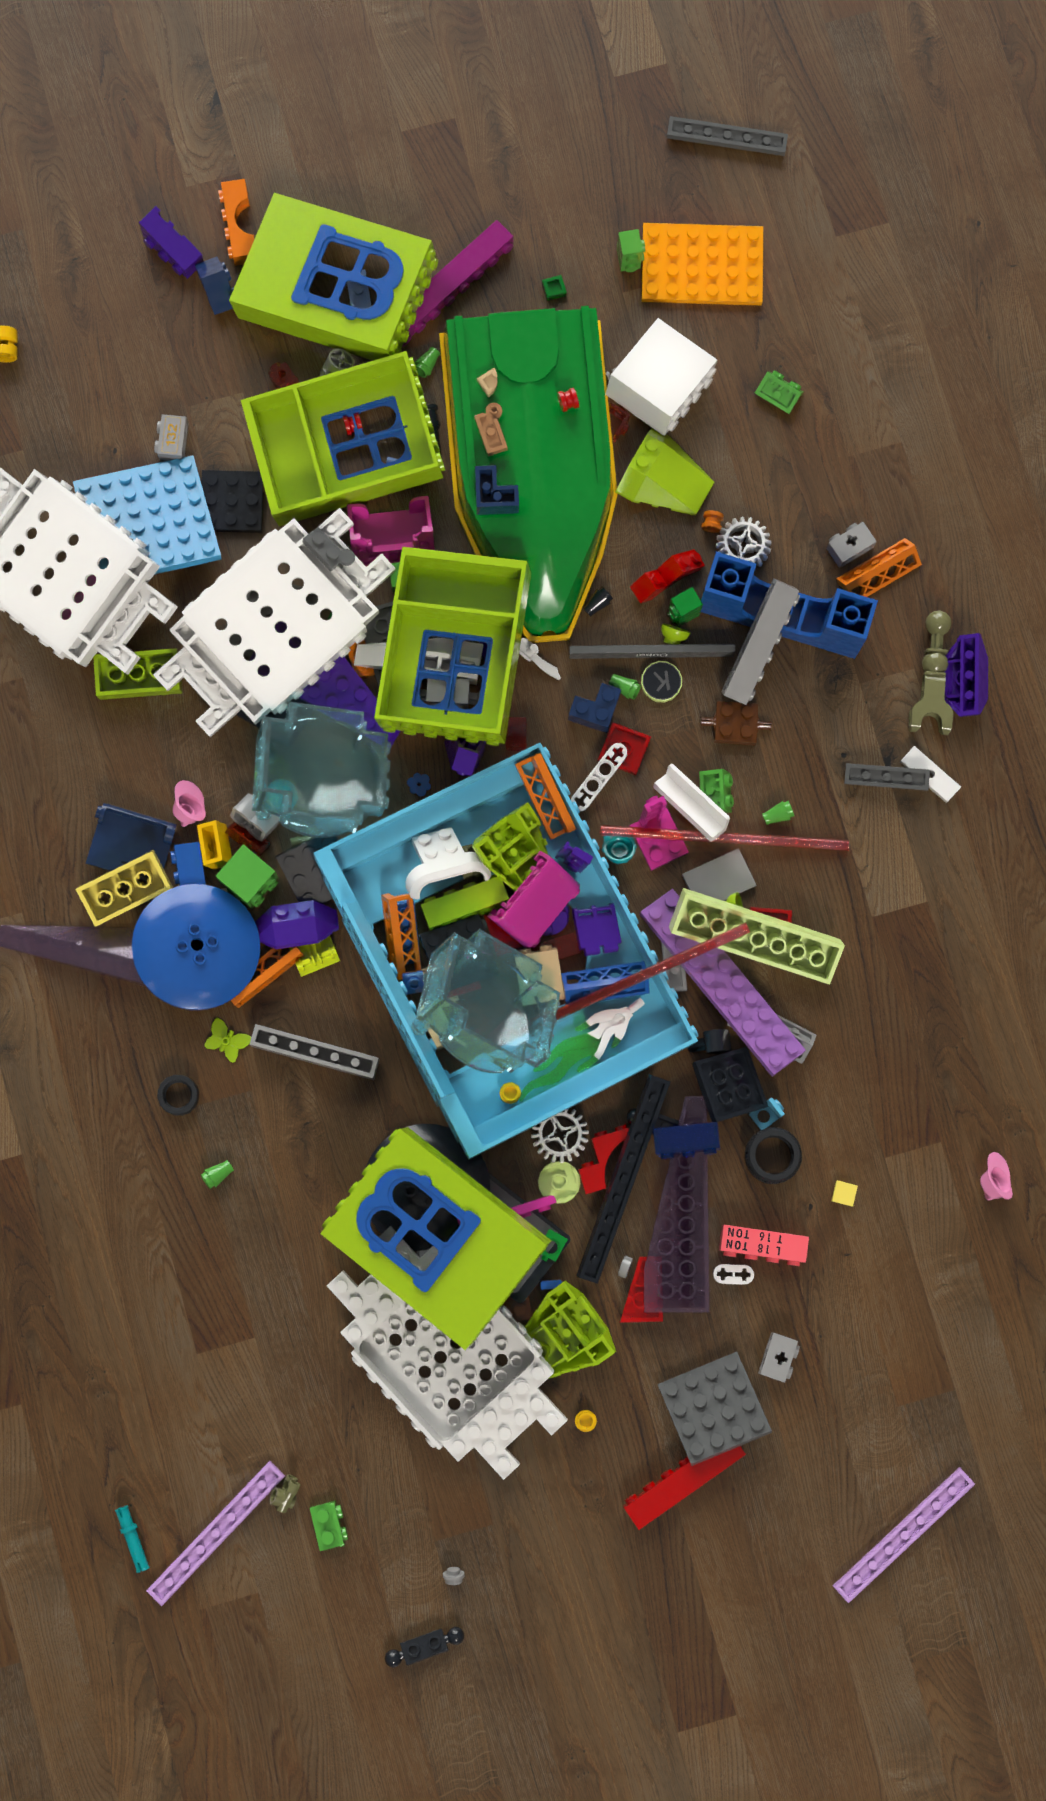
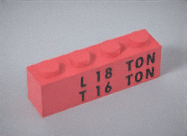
M722 1225L719 1251H724V1256L736 1257V1254L739 1253L745 1254V1259L757 1260L759 1256L766 1257V1262L779 1263L780 1259L787 1260V1265L800 1266V1262L806 1263L809 1237Z

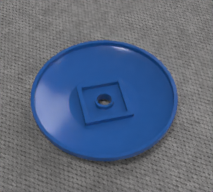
M188 884L163 892L143 910L133 932L132 958L141 981L157 998L181 1009L206 1010L231 1001L249 984L259 962L260 938L257 926L250 912L233 895L210 885ZM193 940H200L203 943V948L198 951L193 950L191 942Z

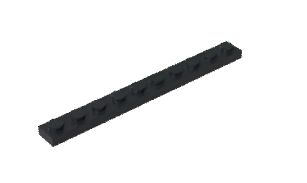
M651 1074L648 1075L576 1275L581 1279L597 1284L599 1282L669 1088L670 1081Z

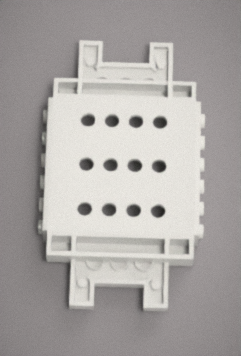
M0 467V610L8 612L10 614L9 617L16 623L23 624L25 626L24 630L33 636L39 637L38 641L46 647L50 646L54 649L53 653L61 659L65 657L70 660L73 659L78 664L87 667L95 654L99 652L124 673L129 674L140 657L126 645L149 613L166 624L178 608L148 584L160 566L148 557L150 552L145 549L147 545L138 538L133 540L130 537L132 533L123 526L119 529L115 525L117 521L109 515L105 517L101 515L102 510L93 503L91 505L85 502L87 498L78 491L73 493L71 491L73 487L64 480L58 482L52 477L47 478L34 469L22 485ZM47 511L49 519L46 522H41L40 514ZM31 528L37 530V535L33 539H29L27 536ZM75 534L78 535V543L71 546L69 543L70 537ZM19 545H23L25 548L21 556H17L15 553V549ZM64 551L67 555L66 560L59 563L57 555ZM107 558L109 561L108 567L100 569V560ZM6 562H11L12 570L5 573L3 565ZM52 568L54 576L51 579H46L45 571ZM90 575L96 576V583L93 586L87 585V578ZM36 585L42 587V592L39 596H34L32 593ZM78 592L84 594V599L80 603L74 601V596ZM65 609H70L72 612L68 620L62 618V612Z
M339 508L319 528L340 550L349 549L340 537L354 523ZM292 519L279 531L274 529L272 532L267 533L260 543L249 549L241 560H237L225 574L220 575L213 585L206 588L194 602H190L184 608V611H182L184 616L170 629V632L184 647L154 673V677L167 691L183 678L186 679L210 706L196 720L197 724L209 737L214 735L240 710L255 725L270 711L274 715L277 712L281 714L288 708L289 705L287 703L293 698L295 700L304 693L303 689L308 684L310 686L315 684L320 679L318 675L324 670L328 672L335 665L334 661L338 657H345L351 651L350 647L355 642L359 644L366 637V625L379 614V610L367 596L396 571V568L383 554H380L367 567L355 556V561L352 565L345 566L340 563L330 572L303 544V538L308 533L295 519ZM281 563H287L290 566V571L287 574H280L278 572V566ZM296 578L304 581V586L300 590L292 587V582ZM250 591H256L259 594L256 602H249L247 600V594ZM313 593L318 596V602L315 605H309L306 602V597L309 594ZM265 606L273 609V614L268 618L261 615V609ZM322 610H331L332 618L330 620H323L320 617ZM225 619L228 624L227 628L218 630L215 626L216 621ZM280 621L285 622L287 630L284 633H278L275 630L276 623ZM234 634H238L242 638L241 643L237 646L231 645L229 641L230 637ZM292 637L300 638V647L296 649L291 648L289 640ZM246 650L255 651L256 657L254 660L247 661L244 659V652ZM261 665H267L270 668V673L265 677L258 674V668Z
M390 1226L379 1238L389 1242L396 1231ZM403 1239L396 1247V1251L421 1271H425L438 1255L437 1248L432 1246L424 1255L419 1257ZM343 1270L327 1285L334 1295L355 1316V1319L340 1332L354 1347V1350L351 1352L353 1355L352 1360L357 1366H363L368 1372L366 1375L373 1383L377 1382L382 1387L381 1391L386 1398L394 1400L397 1404V1410L412 1420L411 1425L418 1432L422 1431L425 1434V1439L431 1447H436L440 1450L444 1446L458 1462L470 1450L475 1448L504 1480L520 1465V1462L506 1447L537 1419L552 1436L567 1422L568 1419L539 1388L555 1370L543 1358V1350L540 1343L526 1333V1328L520 1322L517 1323L513 1319L512 1313L505 1306H501L474 1343L465 1351L462 1347L458 1349L453 1348L450 1344L451 1339L371 1274L358 1286ZM408 1319H414L417 1322L418 1326L415 1331L406 1329L405 1323ZM396 1333L401 1336L402 1342L400 1345L394 1346L390 1343V1336ZM436 1352H445L447 1360L444 1363H438L434 1357ZM498 1354L507 1356L508 1362L506 1365L499 1366L496 1363L495 1358ZM421 1366H428L431 1369L429 1377L424 1378L420 1376L419 1368ZM487 1368L492 1372L490 1380L485 1381L481 1379L480 1371ZM467 1383L474 1384L476 1386V1393L467 1395L464 1392V1386ZM451 1398L459 1399L461 1403L460 1408L457 1410L451 1409L448 1401Z

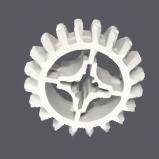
M743 516L740 518V522L734 518L732 524L727 522L725 528H721V535L717 536L719 542L716 544V548L720 549L718 551L720 553L756 563L760 567L762 566V560L766 561L768 558L766 554H770L771 551L769 546H771L772 542L767 540L770 534L763 533L766 527L762 526L759 528L760 522L756 521L753 524L751 517L748 519V522H745ZM737 531H744L741 536L730 537L731 534ZM750 533H752L758 539L759 544H757V541L751 539ZM746 537V546L744 547L742 552L741 544L744 538ZM728 545H731L730 547L737 551V556L730 551ZM758 552L753 557L743 558L746 553Z
M567 1109L539 1123V1127H532L533 1130L538 1131V1134L531 1135V1138H538V1141L534 1142L533 1146L541 1145V1148L537 1151L538 1154L543 1151L547 1152L544 1155V1159H547L550 1154L553 1155V1163L556 1161V1156L560 1157V1163H564V1156H567L568 1161H572L571 1153L576 1157L579 1156V1153L576 1151L577 1148L584 1151L585 1147L580 1143L588 1142V1139L582 1138V1135L589 1134V1131H582V1127H585L587 1123L583 1122L580 1124L578 1122L583 1116L579 1115L575 1118V1109L572 1110L571 1114L567 1113ZM557 1117L567 1118L574 1125L563 1127L560 1125ZM551 1120L553 1132L546 1137H542L544 1125ZM557 1127L560 1131H568L566 1135H563V1142L559 1137L550 1139V1137L554 1136V1133H557L555 1131ZM577 1131V1141L569 1149L567 1136ZM558 1142L563 1152L551 1150L547 1147L546 1143Z

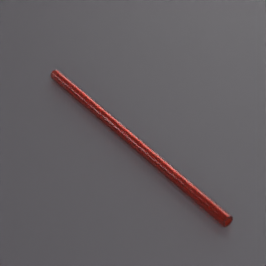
M600 826V835L711 842L700 831ZM722 833L712 841L716 843L849 850V840Z
M747 923L741 924L516 1027V1034L519 1038L748 934L750 929Z

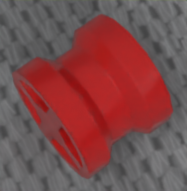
M574 387L570 388L567 392H557L562 412L568 411L569 408H579V401Z
M354 413L357 428L360 429L362 428L359 413ZM345 415L343 416L347 436L354 432L353 428L355 426L352 416Z

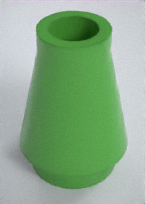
M430 347L426 353L414 362L420 377L425 378L427 375H431L435 363L440 356V352L436 348Z
M613 674L609 681V685L621 689V694L627 699L631 698L634 700L641 689V685L638 684L637 680Z
M781 801L767 812L762 813L766 825L791 820L790 818L795 816L789 801Z
M226 1160L223 1163L205 1169L201 1177L209 1189L212 1187L216 1188L234 1169L229 1161Z

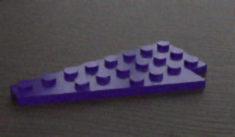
M280 621L276 623L275 630L278 633H284L287 630V624ZM292 637L289 640L290 647L294 649L300 647V638ZM254 651V653L252 654V656H251V658L249 659V661H252V660L255 659V657H256L255 651ZM338 657L334 661L335 665L328 672L324 670L318 675L320 679L312 686L308 684L303 689L304 693L299 697L300 699L391 749L401 732L400 730H396L395 733L385 732L376 722L374 716L377 699L345 657ZM261 665L258 668V674L262 677L270 673V668L267 665Z

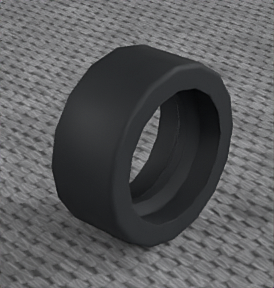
M172 1075L160 1084L157 1099L160 1106L166 1112L175 1116H183L190 1113L196 1107L199 1101V1090L190 1078L183 1075ZM175 1083L185 1084L191 1092L189 1102L181 1108L171 1106L166 1099L167 1089Z

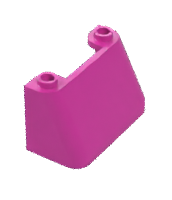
M428 496L413 498L409 502V510L369 514L368 508L363 504L347 505L348 517L354 523L349 529L351 549L366 567L380 554H383L390 563L400 562L402 547L435 550Z
M539 851L534 857L537 864L536 867L531 866L532 872L507 903H501L503 908L498 911L493 908L487 915L489 919L527 949L538 945L543 933L568 902L574 899L580 892V883L553 858L542 851Z

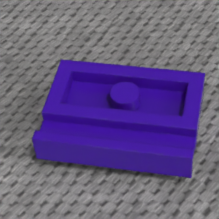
M567 841L558 851L555 858H562L564 860L563 863L567 865L566 867L570 871L581 873L591 863L593 856L576 846L572 848L569 846L570 842Z

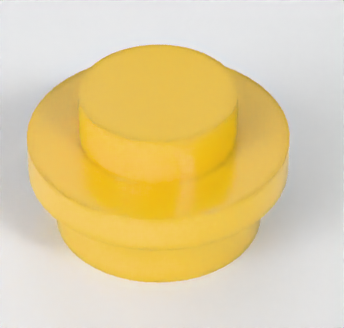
M508 1082L501 1087L499 1095L503 1102L513 1104L519 1100L521 1090L517 1084Z
M582 1410L575 1417V1424L580 1431L589 1432L596 1426V1416L589 1410Z

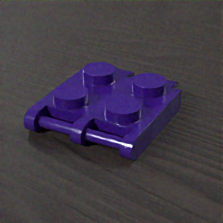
M609 903V906L602 907L594 905L588 909L580 910L572 908L579 950H584L585 956L600 954V947H602L603 954L619 951L618 945L622 941L614 903ZM609 910V912L597 913V911ZM591 912L590 915L579 916V914Z

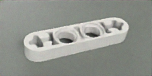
M616 743L608 749L572 796L571 801L576 802L575 798L580 799L584 795V793L580 792L582 789L587 794L592 795L591 799L588 797L584 799V807H578L580 812L585 811L626 759L627 749L623 744ZM614 748L617 750L622 748L623 757L618 756L614 760L618 764L614 766L606 757L612 758L614 756ZM604 763L609 764L612 768L608 775H603L599 771L600 766ZM590 780H596L599 784V788L594 792L587 789V783Z

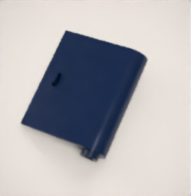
M103 803V806L98 805L95 818H98V824L86 864L112 871L154 850L164 869L177 824L107 803ZM141 873L139 880L147 882L149 877Z

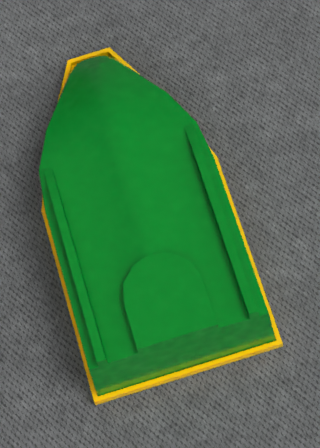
M581 306V309L555 311V308L488 313V316L472 318L454 316V319L446 320L445 333H439L455 512L475 555L528 562L531 580L522 631L524 637L532 643L570 640L603 558L618 495L615 493L617 483L608 396L605 395L607 383L601 323L597 319V309ZM495 368L498 378L497 387L494 393L487 397L478 384L477 378ZM574 387L579 401V408H569L568 411L562 412L557 392H567L570 388ZM498 403L502 407V416L497 420L508 450L487 456L474 416L481 413L485 414L486 407L489 404ZM496 465L497 486L518 485L519 513L477 515L475 466Z

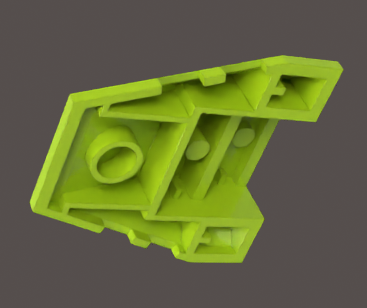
M651 428L630 462L615 493L634 503L643 502L652 504L653 507L670 508L671 511L696 516L714 481L670 436H663Z
M528 802L498 820L477 837L472 845L482 863L515 892L532 872L531 866L536 867L537 862L534 860V857L538 852L542 851L548 855L546 849L548 844L546 838L543 839L539 828L541 826L540 820Z
M567 1281L562 1282L547 1293L540 1306L525 1325L526 1333L540 1343L543 1350V1358L555 1370L549 1378L571 1371H578L589 1366L599 1365L616 1352L608 1327L585 1295Z

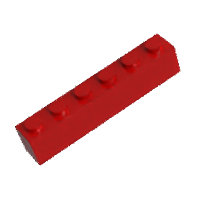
M741 1446L693 1466H691L686 1456L678 1462L679 1467L672 1471L670 1468L660 1475L662 1479L658 1482H649L642 1488L644 1491L638 1496L634 1493L625 1499L626 1504L623 1505V1508L638 1530H640L746 1454Z

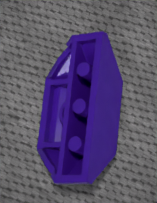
M980 633L960 635L957 642L946 655L948 668L945 671L944 697L946 703L950 705L958 716L980 715L988 700V656Z
M314 900L271 906L255 921L260 943L274 949L316 944L327 938L333 931L339 930L337 910Z

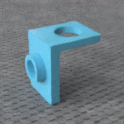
M771 1097L767 1100L769 1107L749 1114L760 1130L767 1128L785 1115L782 1111L784 1108L777 1099L774 1100ZM762 1110L767 1111L770 1115L766 1123L760 1122L757 1117L758 1113Z

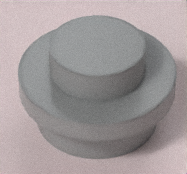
M449 1567L447 1571L443 1572V1578L448 1585L461 1584L463 1582L462 1579L465 1577L464 1571L460 1570L459 1567Z

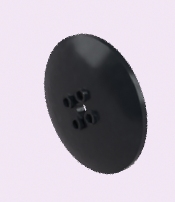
M437 1124L408 1126L490 1191V1177L482 1155L479 1154L468 1160L459 1142L457 1143L449 1127ZM388 1136L383 1142H381L379 1146L375 1149L367 1163V1166L369 1164L372 1165L373 1163H375V1161L377 1160V1158H375V1155L382 1147L385 1148L386 1146H388V1144L390 1143L388 1138L390 1136ZM409 1181L398 1183L393 1190L394 1202L415 1220L421 1219L433 1202L429 1195L421 1192L419 1187ZM440 1208L427 1224V1229L443 1242H447L459 1227L457 1218L445 1208ZM387 1210L376 1212L371 1219L373 1225L381 1234L390 1226L397 1232L402 1225V1221ZM409 1230L403 1237V1240L409 1247L416 1252L429 1250L433 1246L414 1230Z

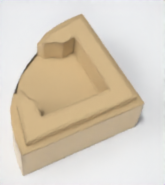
M495 368L477 378L478 384L487 397H490L497 387L498 378Z

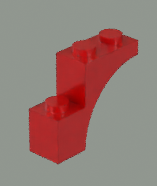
M695 549L675 554L656 570L644 573L630 588L641 604L654 599L682 578L700 571L705 567V564Z
M627 1124L615 1127V1132L607 1134L606 1130L595 1133V1138L591 1139L598 1164L594 1165L593 1161L581 1164L582 1169L578 1170L585 1195L606 1189V1163L614 1148L626 1139L629 1130Z

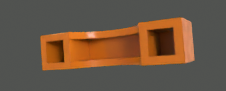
M245 179L221 182L222 190H218L220 203L224 202L225 209H221L223 221H227L228 227L224 228L226 240L231 242V246L227 247L229 259L234 260L235 266L245 263L255 239L254 235L242 231L237 225L240 213L250 206Z

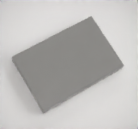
M739 848L682 874L689 890L722 901H726L735 892L741 894L757 886Z

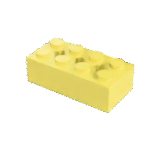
M152 850L76 888V891L96 927L172 889L173 886L155 851ZM141 873L149 877L147 884H144V882L140 883ZM121 883L129 885L128 893L120 891ZM103 892L111 896L108 903L106 900H101Z

